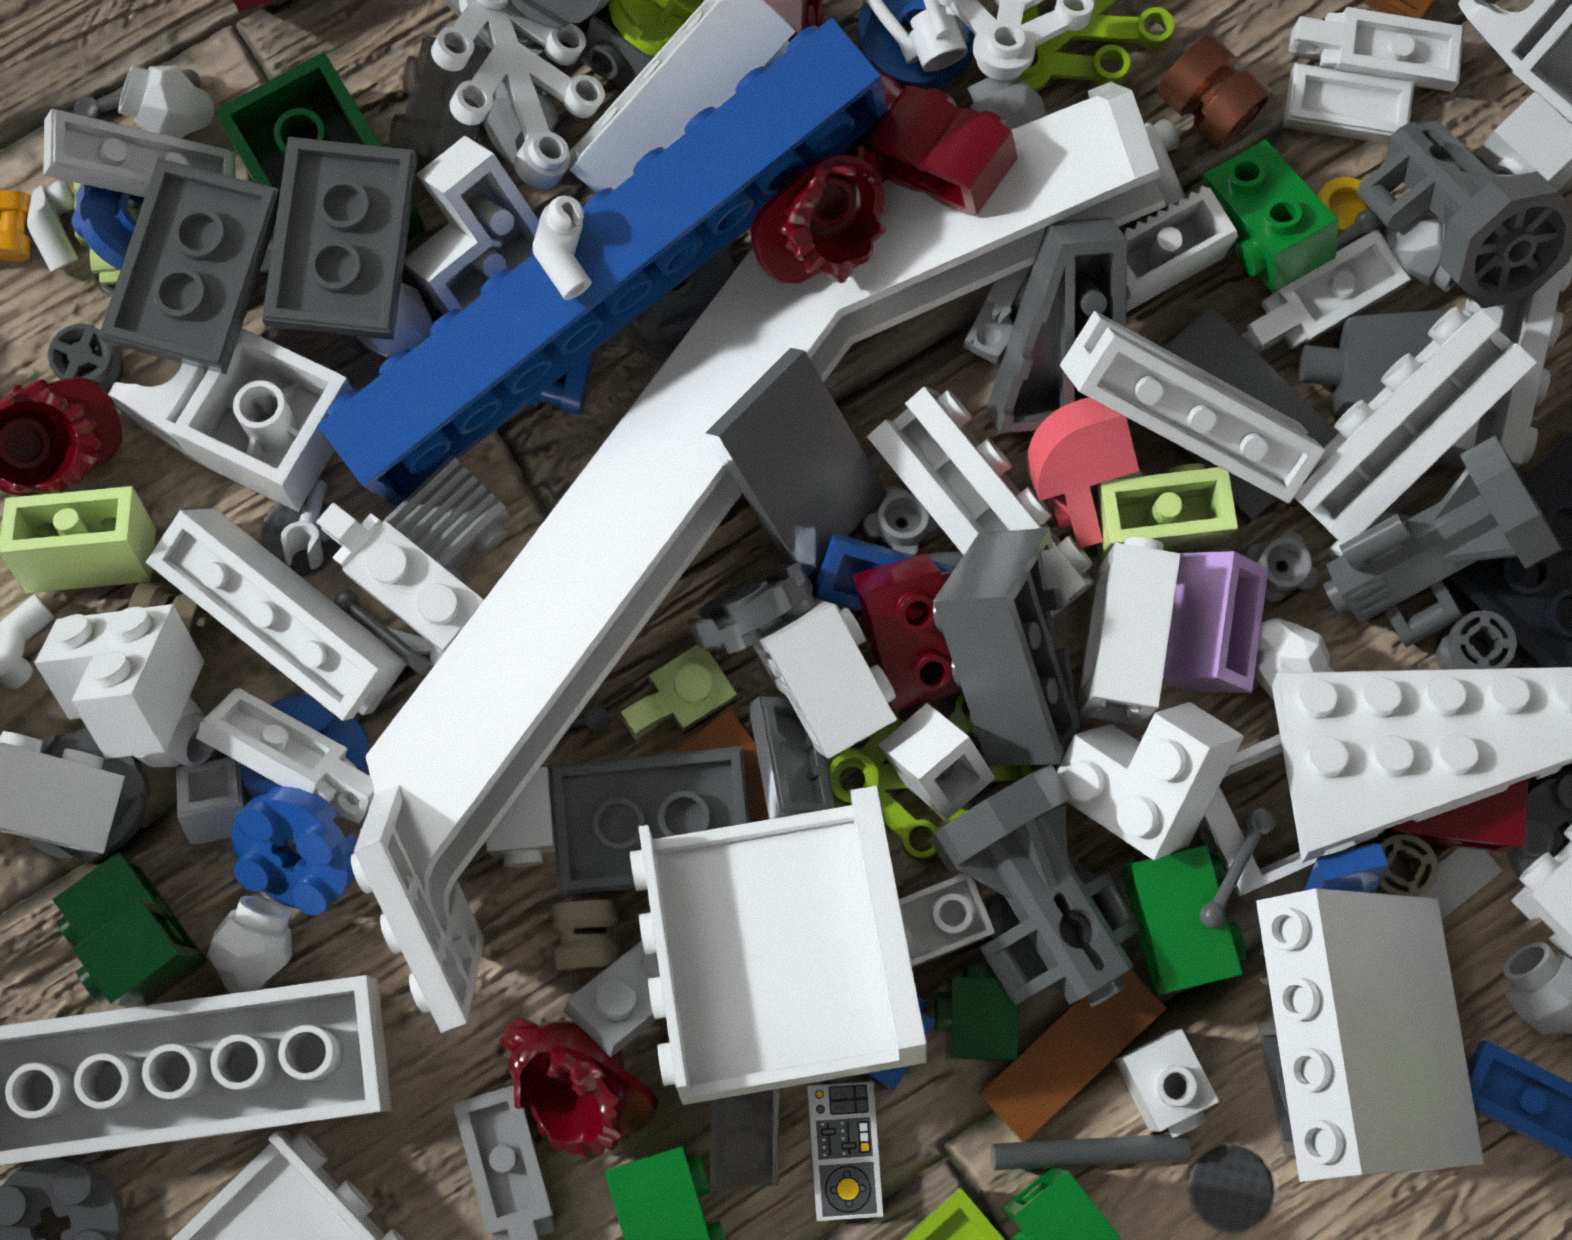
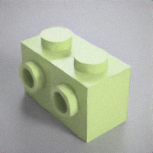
M1186 464L1171 468L1165 474L1143 476V473L1139 471L1099 483L1092 495L1103 542L1097 544L1099 560H1104L1115 542L1124 544L1125 539L1130 537H1143L1160 541L1164 544L1163 551L1173 552L1223 546L1238 529L1229 472L1221 467L1205 469L1204 464Z
M133 486L5 498L0 534V556L25 593L132 584L142 581L151 582L152 567L146 561L154 550L156 527Z

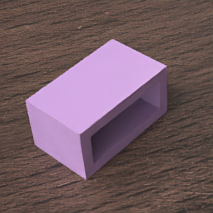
M1235 551L1180 554L1162 682L1185 692L1252 693L1268 568Z

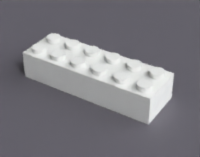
M367 975L0 1026V1166L392 1111L379 984L377 978Z

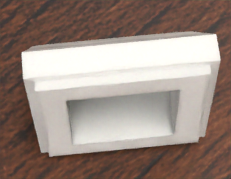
M226 757L206 761L196 768H189L187 766L176 768L177 817L189 843L197 845L231 838L233 821L236 815L249 802L248 792L240 774V762Z

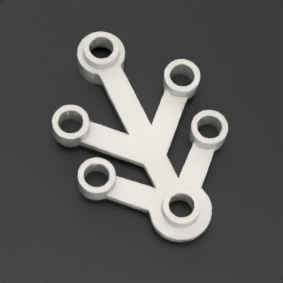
M459 0L462 14L453 27L443 28L439 32L431 48V55L434 61L441 68L448 71L463 69L474 51L473 40L482 29L487 30L493 49L472 80L462 82L456 89L450 100L451 113L463 124H480L493 105L492 95L504 79L525 138V142L515 157L514 165L516 172L526 184L533 188L541 190L551 189L560 182L569 168V148L562 137L550 132L533 82L562 101L566 109L572 115L579 118H590L596 113L604 101L605 91L601 83L594 77L577 75L572 79L518 42L514 29L544 47L547 56L553 62L563 66L572 65L577 61L586 46L585 35L574 24L554 28L538 24L523 15L513 5L511 0ZM559 40L565 41L571 48L565 47ZM446 45L455 47L460 53L450 51ZM577 92L585 94L590 101L581 98ZM464 98L474 101L479 108L470 106L465 102Z
M938 0L941 5L950 7L975 35L973 54L979 69L986 76L1000 81L1012 80L1020 76L1031 65L1036 46L1068 30L1078 31L1084 29L1090 22L1094 7V0H1057L1055 10L1021 25L1023 11L1044 0H993L999 6L997 20L977 0ZM1068 7H1069V8H1076V9H1078L1079 11L1070 10V9H1068Z

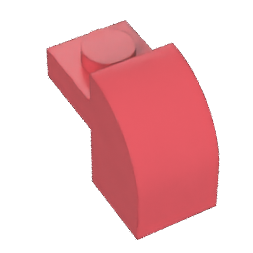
M1090 397L1069 403L1049 415L1034 433L1027 453L1028 476L1039 500L1042 501L1049 498L1058 530L1069 527L1078 545V549L1103 542L1090 486L1139 472L1127 417Z

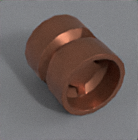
M1209 33L1193 44L1171 67L1158 85L1156 93L1180 116L1193 114L1195 116L1193 128L1217 151H1220L1248 127L1269 102L1274 92L1249 68L1237 71L1234 68L1236 56L1213 34Z

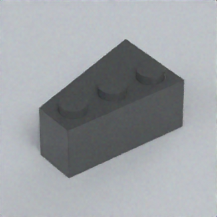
M1111 217L1058 221L1046 226L987 404V409L999 433L1036 431L1041 423L1057 409L1069 403L1088 398V396L1076 389L1060 367V364L1094 310L1126 327L1127 238Z
M1050 527L979 533L933 600L934 622L937 629L944 634L952 657L953 678L955 683L962 687L970 711L971 731L974 738L980 741L988 766L1060 764L1074 735L1080 728L1068 648H1056L1050 611L1062 608L1059 588L1047 589L1042 561V551L1053 548Z

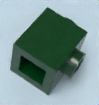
M990 965L962 966V977H951L947 980L946 992L935 993L934 1026L935 1031L946 1032V1059L1018 1060V1004L1013 1005Z

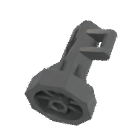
M1438 120L1425 123H1408L1393 133L1390 137L1385 164L1364 180L1357 191L1358 197L1392 232L1401 231L1429 208L1443 222V246L1438 263L1481 308L1529 299L1570 260L1572 253V206L1559 191L1538 171L1520 175H1499L1484 159L1461 143ZM1404 182L1411 190L1397 200L1390 192Z
M1496 435L1460 454L1466 469L1441 502L1408 520L1396 514L1339 546L1343 555L1326 564L1332 579L1323 583V586L1341 617L1353 612L1359 623H1363L1385 611L1398 636L1407 648L1464 617L1443 579L1479 560L1518 557L1524 568L1529 569L1563 551L1546 518ZM1431 587L1439 602L1406 619L1398 604Z
M1052 764L1025 776L985 799L941 827L929 839L949 872L958 869L1005 896L1020 921V924L980 947L1013 1005L1021 1003L1056 982L1069 1005L1085 997L1092 1008L1126 988L1120 975L1134 966L1120 943L1143 927L1109 871L1084 885L1067 857L1065 803L1071 800L1072 797ZM1092 896L1095 898L1096 902L1103 911L1113 930H1111V928L1109 927L1102 913L1100 912L1094 900L1092 899ZM1027 935L1048 968L1047 971L1032 980H1029L1010 948V945Z

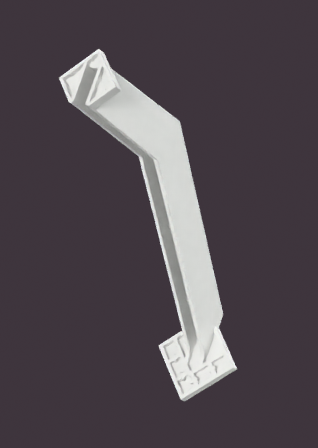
M1113 82L1106 83L1087 91L1090 97L1087 100L1012 129L1018 159L978 215L961 213L939 203L925 192L909 190L889 180L884 181L885 203L880 223L885 225L886 232L873 242L874 254L870 260L854 268L844 283L840 284L822 272L799 284L778 283L763 270L752 248L367 753L366 761L374 790V797L369 806L363 827L360 830L354 854L351 855L352 869L360 888L366 894L374 893L384 913L380 916V924L389 948L395 954L402 952L412 971L409 975V984L418 1008L423 1013L431 1011L441 1033L464 1025L468 1021L485 939L457 879L742 494V491L705 433L790 348L805 350L824 383L852 344L1033 265L1046 226L1058 221L1111 217L1117 227L1165 208V199L1155 179L1161 177L1160 169L1131 89Z

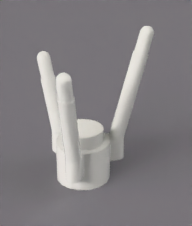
M865 0L899 44L907 64H912L919 60L924 71L932 72L955 64L968 53L966 44L970 40L962 20L950 7L945 6L944 8L940 6L938 0H924L926 10L911 19L910 23L913 30L909 35L882 0Z

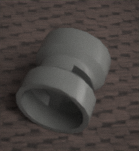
M1487 610L1473 611L1445 629L1439 636L1435 647L1436 662L1441 670L1503 669L1515 655L1517 647L1515 631L1510 623L1498 613ZM1478 636L1482 637L1486 641L1487 645H1485L1484 642L1478 638Z

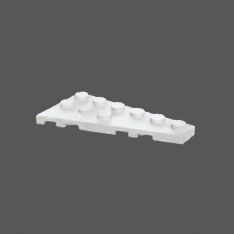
M1572 667L1277 673L1272 683L1302 863L1323 856L1326 850L1351 841L1357 844L1377 837L1380 831L1410 820L1419 822L1506 791L1511 784L1533 776L1536 779H1540L1557 773L1562 766L1572 763Z

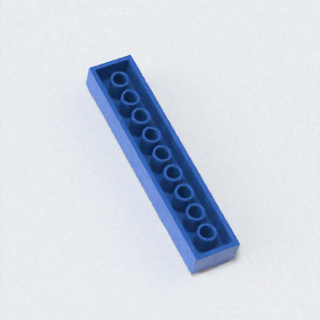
M830 18L819 28L813 25L802 30L788 44L787 53L769 68L760 66L749 72L736 86L735 95L717 109L715 107H708L697 113L685 126V134L666 149L658 147L644 155L633 169L634 175L615 190L611 187L603 189L588 200L583 207V228L574 255L592 281L585 292L571 300H565L534 256L532 247L531 253L533 255L514 270L510 268L503 269L490 277L480 290L482 295L462 311L461 309H453L436 320L430 328L429 332L431 335L413 350L404 349L389 357L379 368L380 376L361 391L359 389L351 390L336 399L328 409L329 416L320 422L317 427L360 484L398 507L451 455L458 460L530 403L536 396L544 392L569 370L587 358L750 229L756 213L777 194L779 185L782 184L787 174L809 160L823 155L844 154L870 134L888 111L881 75L837 22Z

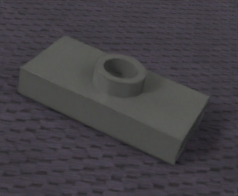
M758 696L749 705V712L769 819L835 808L826 757L816 751L789 699Z

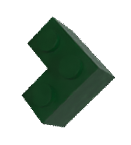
M118 851L52 899L63 914L56 923L64 937L74 947L72 948L73 952L83 964V966L76 970V974L85 989L99 1003L107 999L110 1004L127 1007L150 1005L208 962L137 860L132 856Z

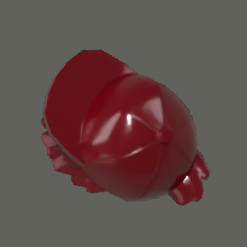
M857 146L853 156L845 154L823 155L809 160L787 174L782 184L779 185L777 194L756 213L750 229L755 256L768 276L778 283L799 284L822 272L841 284L846 282L854 268L870 260L874 254L873 242L886 232L885 225L880 223L885 203L883 186L885 178L880 173V165L876 164V153L865 147Z
M79 376L50 383L43 379H37L25 388L21 384L13 385L9 393L0 398V490L16 496L62 493L67 489L68 485L80 484L84 476L91 473L92 469L111 459L122 444V423L118 409L113 400L108 396V392L97 381Z
M519 1017L515 1022L508 1023L505 1026V1036L500 1038V1043L511 1052L508 1069L514 1081V1107L516 1109H522L527 1106L531 1107L540 1136L549 1138L552 1149L558 1151L565 1150L572 1155L581 1154L586 1158L592 1155V1152L597 1156H601L605 1148L615 1150L618 1141L622 1140L624 1135L635 1133L644 1128L655 1114L659 1102L650 1087L625 1071L622 1050L613 1057H609L574 1021H553L539 1026L528 1019Z

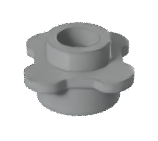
M903 488L890 490L881 503L879 511L867 515L864 522V530L867 536L872 539L880 538L893 550L911 555H916L919 542L926 535L934 534L939 527L938 523L915 495ZM903 519L908 525L905 528H899L896 525V521Z
M1284 532L1278 539L1271 541L1267 545L1260 543L1252 544L1245 553V557L1268 568L1264 599L1267 602H1278L1283 598L1284 593L1297 588L1303 591L1310 590L1318 580V572L1316 568L1311 566V557L1304 546V539L1295 532ZM1277 562H1284L1287 570L1279 572L1276 569Z

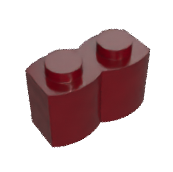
M905 86L864 142L865 148L876 153V164L880 165V173L884 178L909 190L925 192L939 203L968 215H978L1018 159L1013 133L1004 119L991 111L977 112L958 108L955 101L949 95L935 88L925 90L919 87Z

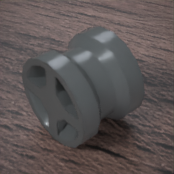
M82 323L69 325L59 331L50 342L48 350L49 366L60 380L77 376L97 381L107 392L110 391L114 383L120 382L124 369L122 356L114 345L105 343L99 337V329L93 325ZM90 365L96 367L88 371H84L83 374H81L80 370L82 368H86Z

